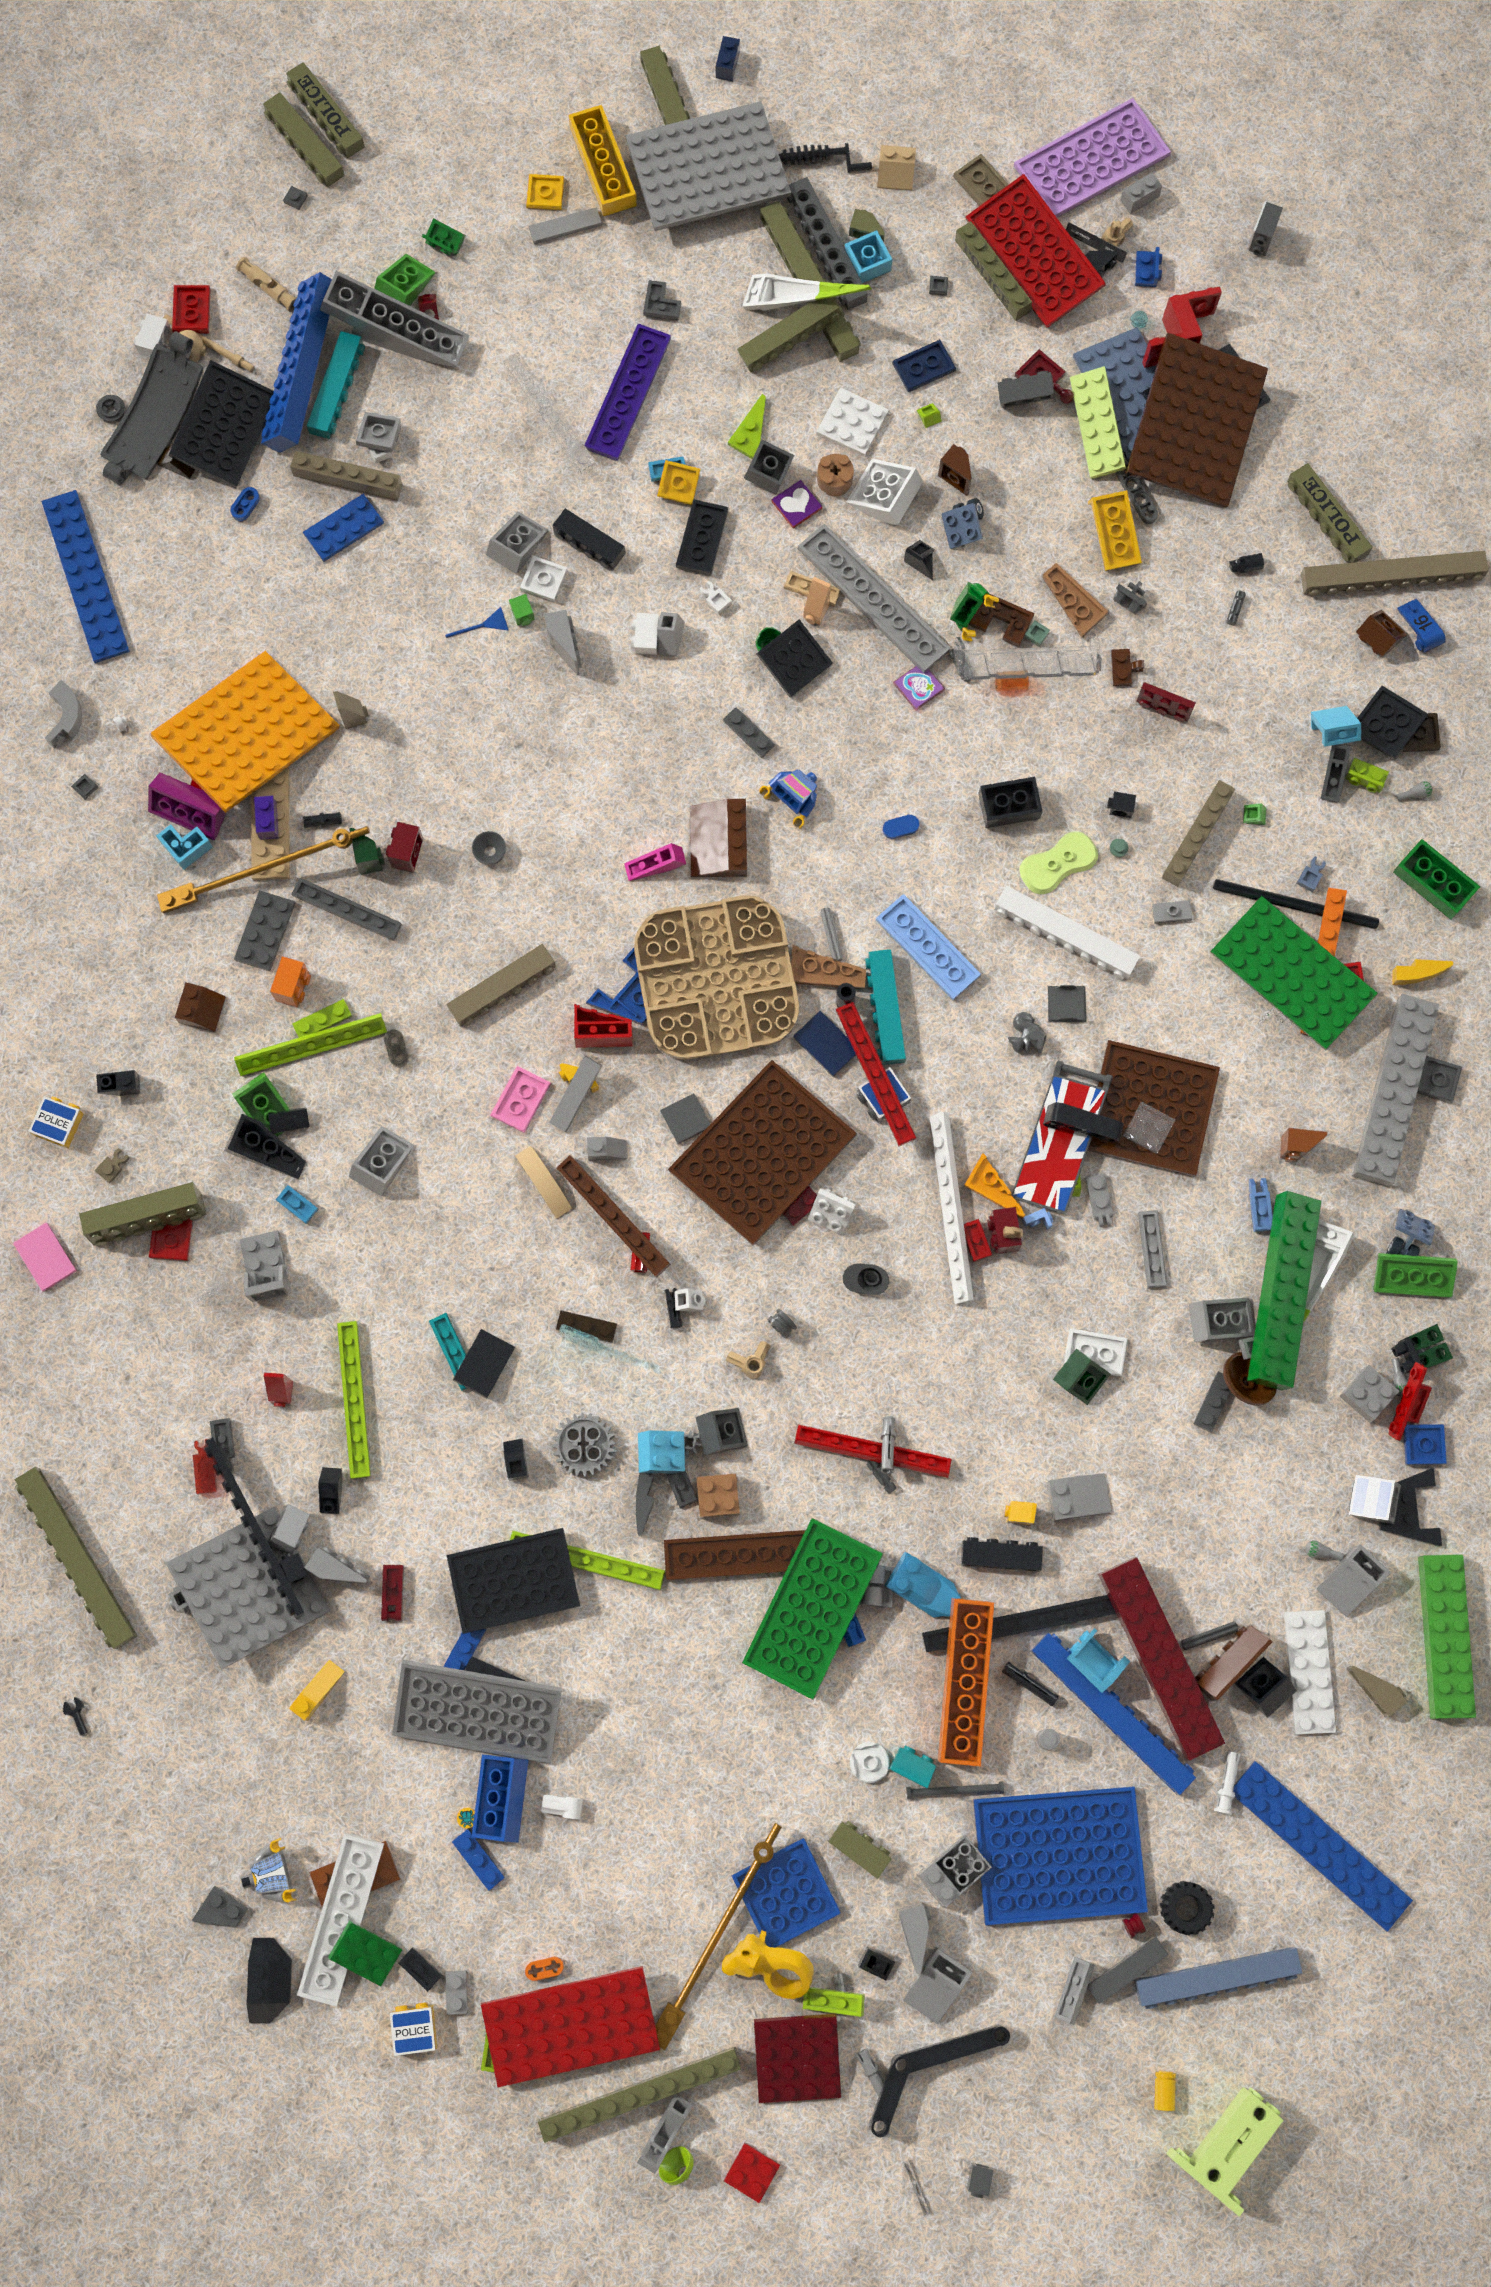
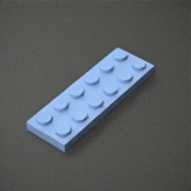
M904 894L876 918V921L952 1000L957 998L981 976L979 971Z

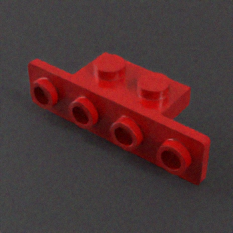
M1415 1362L1410 1370L1409 1380L1403 1389L1401 1401L1396 1407L1393 1422L1389 1426L1388 1434L1398 1441L1401 1440L1408 1421L1419 1424L1432 1387L1422 1384L1427 1368L1418 1362Z

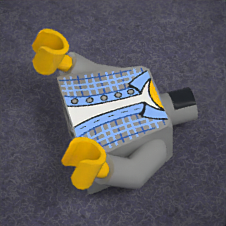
M278 1838L265 1846L255 1856L254 1864L250 1865L251 1874L242 1876L241 1882L244 1889L255 1886L256 1893L262 1894L265 1899L275 1902H293L297 1899H293L291 1893L296 1891V1889L292 1888L283 1852L285 1846H279L278 1842L282 1839Z

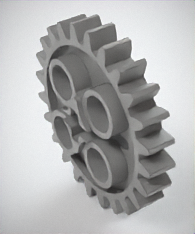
M583 1412L580 1418L573 1414L574 1420L571 1421L567 1417L566 1425L560 1423L562 1430H555L559 1436L552 1438L557 1441V1444L552 1445V1448L557 1449L553 1455L560 1456L556 1462H564L561 1468L569 1467V1474L575 1470L577 1477L580 1472H583L584 1477H586L587 1472L590 1471L592 1476H594L595 1469L602 1472L601 1465L608 1467L605 1462L606 1459L612 1460L609 1453H615L611 1446L616 1445V1442L610 1441V1439L614 1437V1434H608L611 1427L604 1428L606 1421L604 1420L599 1423V1416L593 1420L592 1413L587 1418H585ZM583 1427L585 1428V1441L589 1443L585 1447L586 1462H583L582 1447L578 1446L582 1443L581 1429ZM597 1430L599 1432L596 1439L588 1438L589 1431ZM571 1431L579 1432L578 1439L570 1440L568 1438ZM592 1449H597L599 1451L598 1458H589V1452ZM571 1451H579L580 1456L577 1460L569 1458Z

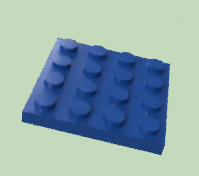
M804 1838L775 1852L769 1862L762 1863L742 1898L759 1934L761 1930L766 1931V1945L774 1948L841 1914ZM751 1865L731 1875L737 1888L740 1887Z

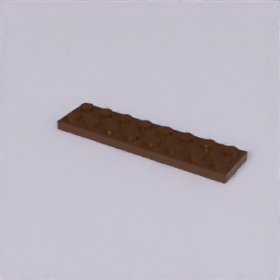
M806 1530L664 1540L666 1580L786 1572Z

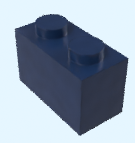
M723 36L715 66L716 78L733 81L740 54V39Z

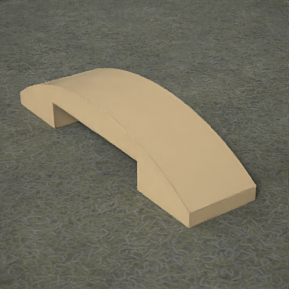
M532 1146L515 1155L556 1219L573 1209Z

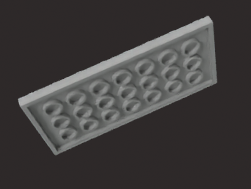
M403 1660L392 1736L551 1764L562 1688Z

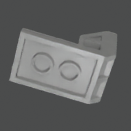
M279 1231L240 1239L246 1273L244 1274L245 1296L251 1302L290 1294V1285Z

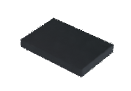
M481 1329L455 1374L453 1381L487 1399L515 1347Z

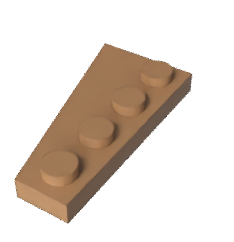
M1057 563L1043 574L1042 578L1081 638L1108 614V611Z
M793 945L791 967L795 984L839 987L843 983H849L855 989L865 990L866 969L846 962L842 963L833 960L831 957H824L815 954L816 952L806 951Z

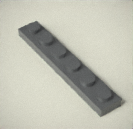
M299 878L292 892V896L392 941L395 940L402 926L401 922L302 878Z

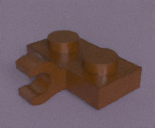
M1130 649L1111 650L1113 686H1131V672H1143L1144 660L1131 662Z

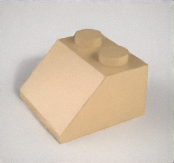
M881 145L877 188L912 191L916 148Z

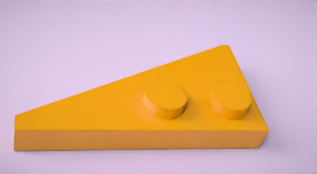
M982 1153L964 1186L1002 1208L1016 1207L1017 1216L1023 1219L1025 1214L1021 1206L1013 1198L1004 1181L1000 1179L995 1168L987 1160L986 1155Z

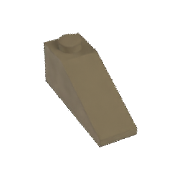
M338 691L333 692L338 711L346 729L367 723L366 717H369L366 706H362L360 700Z
M1355 1666L1346 1668L1384 1717H1390L1407 1703V1700L1404 1698L1406 1695L1400 1687L1396 1688L1394 1685Z

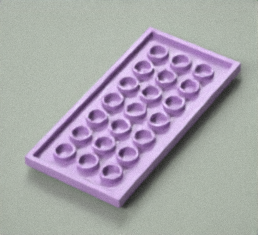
M1134 98L1015 161L1014 168L1020 176L1025 174L1054 215L1059 217L1169 157L1171 151Z

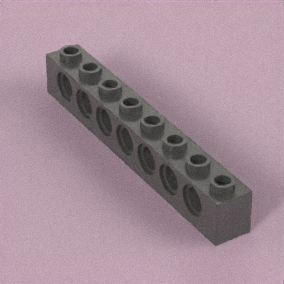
M808 177L789 184L791 197H787L789 203H793L794 213L797 218L800 217L803 231L808 232L810 245L812 247L815 246L817 258L824 263L825 274L827 276L830 275L831 283L863 285ZM867 291L841 295L839 300L842 306L845 305L847 310L866 303L868 293Z

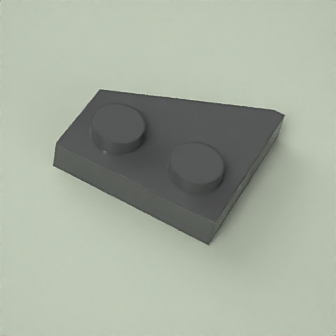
M214 1886L192 1921L238 1926L249 1908Z

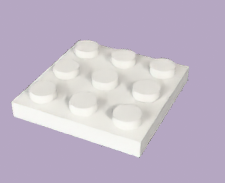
M840 387L816 434L865 457L889 410Z

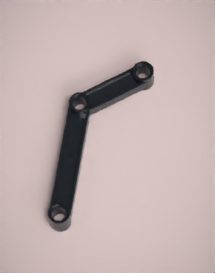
M997 2024L893 2056L874 2112L869 2121L871 2132L880 2138L888 2134L909 2073L994 2047L1004 2046L1009 2042V2031L1004 2026ZM1001 2029L1004 2032V2037L997 2041L995 2039V2032ZM901 2059L905 2060V2068L897 2070L896 2063ZM877 2121H883V2130L879 2132L875 2131V2123Z

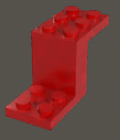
M1220 286L1169 297L1162 318L1167 333L1200 344L1202 332L1196 318L1215 314L1222 294ZM1156 337L1149 340L1142 361L1144 368L1158 364L1165 337Z

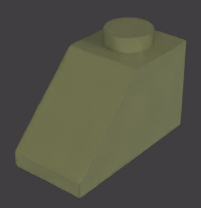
M855 209L850 224L849 236L860 238L877 230L884 243L885 232L873 213L863 209Z

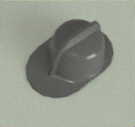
M858 1263L846 1268L843 1273V1283L852 1292L879 1295L888 1288L889 1276L882 1267L875 1264Z

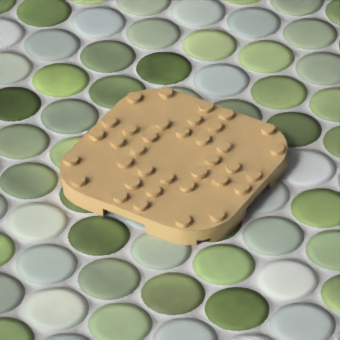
M743 895L693 906L662 909L648 916L641 924L635 936V959L649 1034L654 1044L663 1053L681 1060L697 1059L773 1045L783 1040L792 1031L799 1013V1001L793 978L784 922L774 906L760 897Z

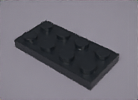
M693 499L676 568L712 575L729 507Z

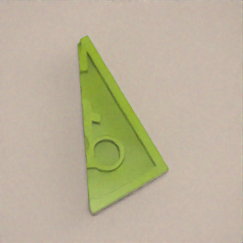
M764 394L759 397L728 441L729 446L753 459L761 441L766 400Z

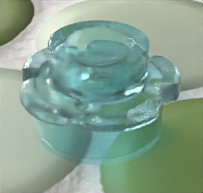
M1136 311L1130 318L1131 324L1135 328H1144L1148 322L1146 313Z

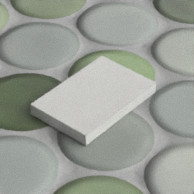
M1070 1328L1064 1364L1077 1348L1108 1371L1111 1376L1122 1377L1128 1338Z

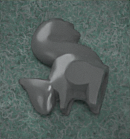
M1027 1012L1018 1013L1013 1020L1014 1028L1022 1032L1021 1037H1008V1040L1017 1053H1020L1025 1047L1028 1054L1031 1047H1035L1038 1053L1042 1054L1046 1033L1039 1025L1034 1023L1035 1019Z

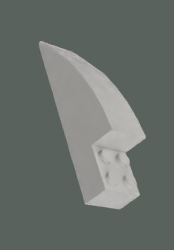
M338 271L333 276L320 311L352 325L351 334L361 336L363 341L418 360L457 367L470 336Z

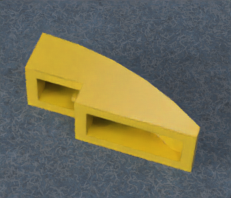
M1415 959L1411 966H1396L1392 970V985L1414 984L1432 979L1448 971L1453 966V961Z

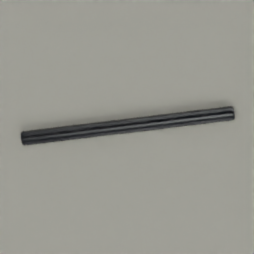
M1216 879L1213 885L1214 890L1255 900L1262 896L1271 904L1323 916L1325 905L1220 879ZM1347 910L1343 911L1342 921L1373 929H1377L1379 925L1378 918Z

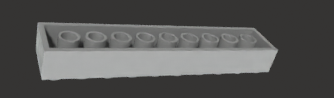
M1401 994L1397 999L1352 1177L1390 1187L1395 1182L1439 1007L1437 1003Z

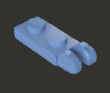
M1261 1178L1260 1186L1262 1192L1256 1193L1254 1179H1249V1199L1253 1232L1271 1231L1273 1216L1266 1178Z

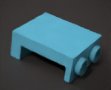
M1348 706L1311 712L1312 730L1319 729L1322 732V744L1324 747L1361 741V723Z
M1094 1628L1091 1632L1086 1630L1079 1637L1081 1642L1077 1641L1069 1649L1072 1653L1067 1659L1103 1693L1114 1683L1130 1661L1125 1656L1117 1661L1093 1638L1097 1632Z

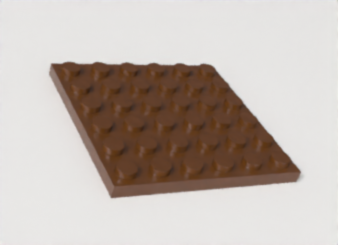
M1108 1040L1100 1074L1105 1076L1107 1074L1112 1075L1113 1080L1100 1115L1124 1123L1119 1143H1111L1092 1137L1088 1151L1196 1177L1220 1067ZM1098 1081L1097 1086L1103 1088L1104 1083Z

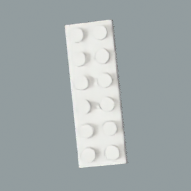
M1325 1610L1284 1612L1290 1681L1297 1690L1291 1696L1295 1734L1335 1733L1336 1726Z

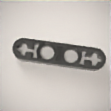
M1124 471L1115 472L1124 490H1127L1128 497L1141 520L1146 524L1154 523L1157 519L1158 511L1140 479L1127 474L1128 477L1126 478ZM1135 482L1137 487L1131 489L1127 486V483ZM1141 496L1146 502L1139 504L1136 502V498ZM1147 511L1149 514L1153 513L1152 518L1146 517Z

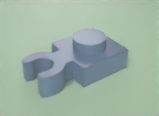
M1316 856L1311 860L1310 867L1306 866L1296 883L1311 892L1315 890L1323 875L1319 871L1323 870L1326 862L1323 861L1321 866H1317L1315 864Z

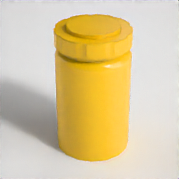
M1156 2071L1154 2109L1175 2111L1176 2080L1174 2078H1176V2073Z

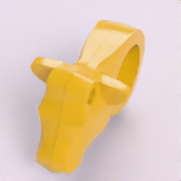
M761 1930L759 1938L754 1934H748L722 1961V1971L728 1976L738 1974L751 1978L761 1975L768 1989L775 1995L786 1999L800 1998L806 1994L814 1976V1966L810 1959L803 1953L792 1949L768 1947L765 1943L766 1931ZM788 1969L795 1972L800 1979H787L781 1976L777 1970Z

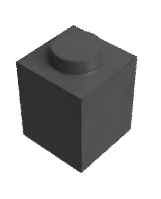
M971 2163L967 2190L971 2192V2196L983 2198V2195L989 2196L994 2171L992 2167Z

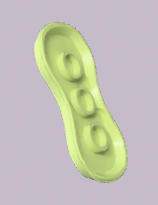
M1069 832L1049 851L1033 854L1025 858L1020 865V875L1025 885L1032 892L1047 894L1056 889L1065 877L1091 869L1098 860V851L1093 841L1083 832Z

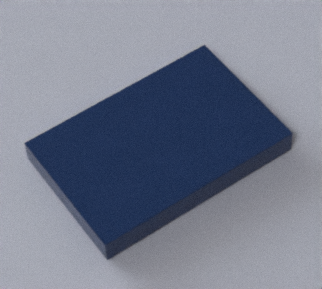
M940 339L892 361L908 392L956 371V367Z
M821 1011L793 1036L832 1077L856 1056L848 1037Z

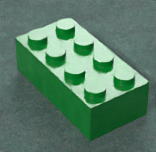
M1423 839L1416 844L1393 871L1396 876L1450 920L1455 917L1480 888L1476 882Z

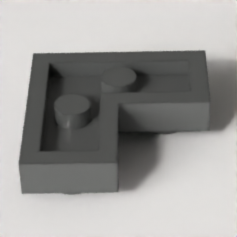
M648 281L643 316L679 320L681 301L665 299L666 282Z

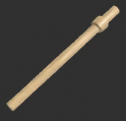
M166 314L163 318L167 319L169 324L172 325V317ZM199 334L204 345L231 360L232 364L237 367L241 366L249 372L254 371L255 366L245 361L244 357L239 354H233Z

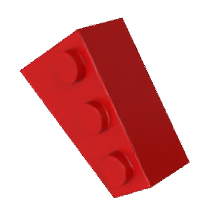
M574 1004L575 1047H633L632 1020L613 1014L607 1015L597 1012L595 1009L589 1010Z

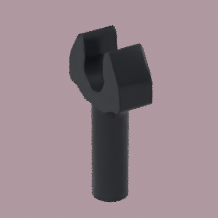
M74 1697L76 1708L71 1710L68 1702H64L63 1712L65 1715L73 1716L81 1736L88 1733L80 1714L82 1708H84V1703L79 1698Z

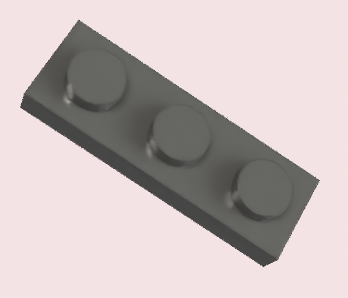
M737 707L723 718V722L759 757L763 758L775 747V744Z
M1219 1371L1216 1373L1193 1423L1210 1433L1213 1431L1231 1392L1226 1385L1223 1373Z

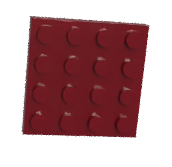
M836 2014L754 2019L759 2103L841 2098Z

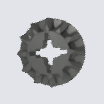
M106 395L96 405L98 416L103 421L111 423L114 420L119 421V418L124 416V411L126 410L123 400L116 395ZM112 406H114V409L116 411H110V413H108L109 411L106 407L111 408Z

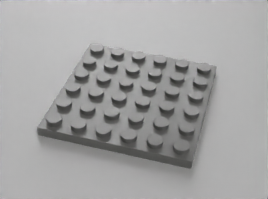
M275 1507L255 1516L267 1542L279 1519V1514ZM242 1524L166 1562L221 1670L330 1612L314 1579L306 1569L307 1578L291 1585L304 1610V1615L298 1619H295L294 1615L290 1616L286 1609L287 1601L285 1598H281L276 1588L279 1586L276 1580H271L267 1572L269 1569L267 1563L261 1561L258 1552H260L258 1546H254L249 1538L250 1530L248 1527L244 1528ZM270 1545L279 1563L282 1560L281 1557L286 1555V1553ZM293 1549L290 1553H293V1555L298 1553L305 1567V1563L299 1551Z

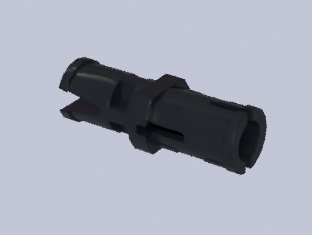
M322 812L319 815L303 816L304 828L315 826L323 828L326 827L325 825L342 824L340 812L329 814Z
M677 1288L672 1289V1298L669 1289L664 1290L671 1329L683 1326L680 1311H676L675 1291Z

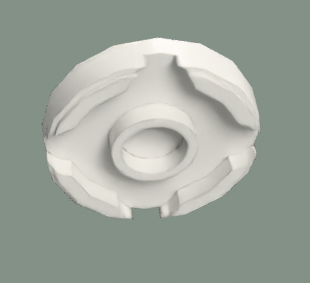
M874 1742L862 1743L852 1751L850 1756L851 1771L858 1780L865 1783H875L887 1774L889 1756L886 1750L879 1744Z

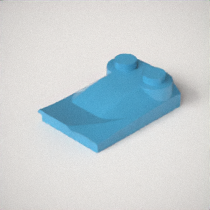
M907 1552L903 1553L884 1585L933 1618L949 1617L951 1598H961L953 1582Z

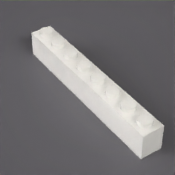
M1007 885L995 905L994 910L1001 917L1006 918L1008 916L1018 926H1027L1032 933L1036 935L1042 934L1047 937L1046 939L1053 944L1059 943L1064 946L1063 948L1066 951L1078 953L1083 960L1087 962L1091 960L1097 963L1098 968L1114 972L1113 975L1119 979L1125 978L1128 980L1140 958V955Z

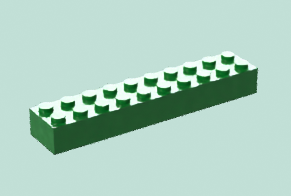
M1285 1191L1276 1195L1247 1379L1249 1382L1281 1391L1294 1388L1321 1200L1291 1191Z

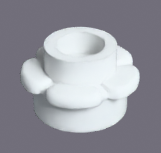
M118 714V717L113 719L118 731H127L126 727L129 724L124 716L120 717Z

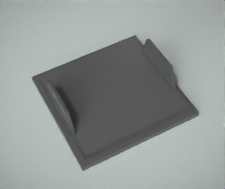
M1048 986V1022H1086L1085 986Z

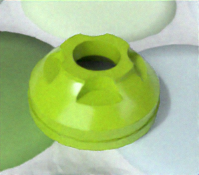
M677 2146L666 2153L659 2166V2176L665 2183L678 2185L689 2178L694 2164L690 2151L685 2147ZM686 2166L684 2173L679 2176L680 2169Z

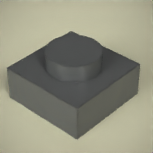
M291 186L283 202L300 210L308 195L306 192Z

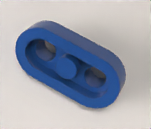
M247 487L243 489L232 504L230 512L236 521L246 520L259 503L260 496L255 488ZM250 496L254 497L253 500H248ZM239 511H244L243 514H238Z

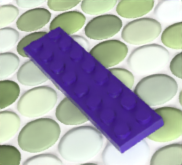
M637 324L586 440L585 450L616 461L619 460L670 343L671 335Z

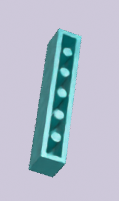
M340 332L307 423L309 434L330 439L331 435L335 434L337 418H340L342 415V404L348 398V387H351L353 384V373L359 367V356L363 355L365 350L361 336Z
M891 949L868 952V958H865V967L870 970L867 982L868 987H872L873 994H870V1004L875 1007V1012H872L873 1024L877 1023V1031H874L875 1041L879 1042L880 1049H877V1054L880 1060H882V1065L905 1063L906 1055Z

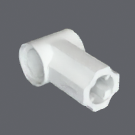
M544 1795L541 1812L580 1820L583 1799Z

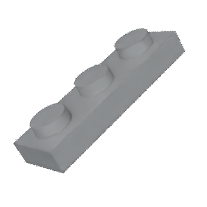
M1074 1957L1054 2017L1075 2025L1095 1966L1094 1964Z

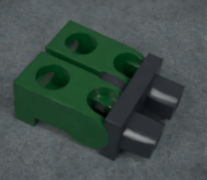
M1438 1324L1398 1341V1344L1391 1348L1395 1357L1400 1355L1405 1357L1406 1362L1399 1364L1403 1374L1410 1373L1415 1362L1422 1364L1428 1369L1453 1359L1446 1342L1428 1350L1426 1349L1445 1340Z

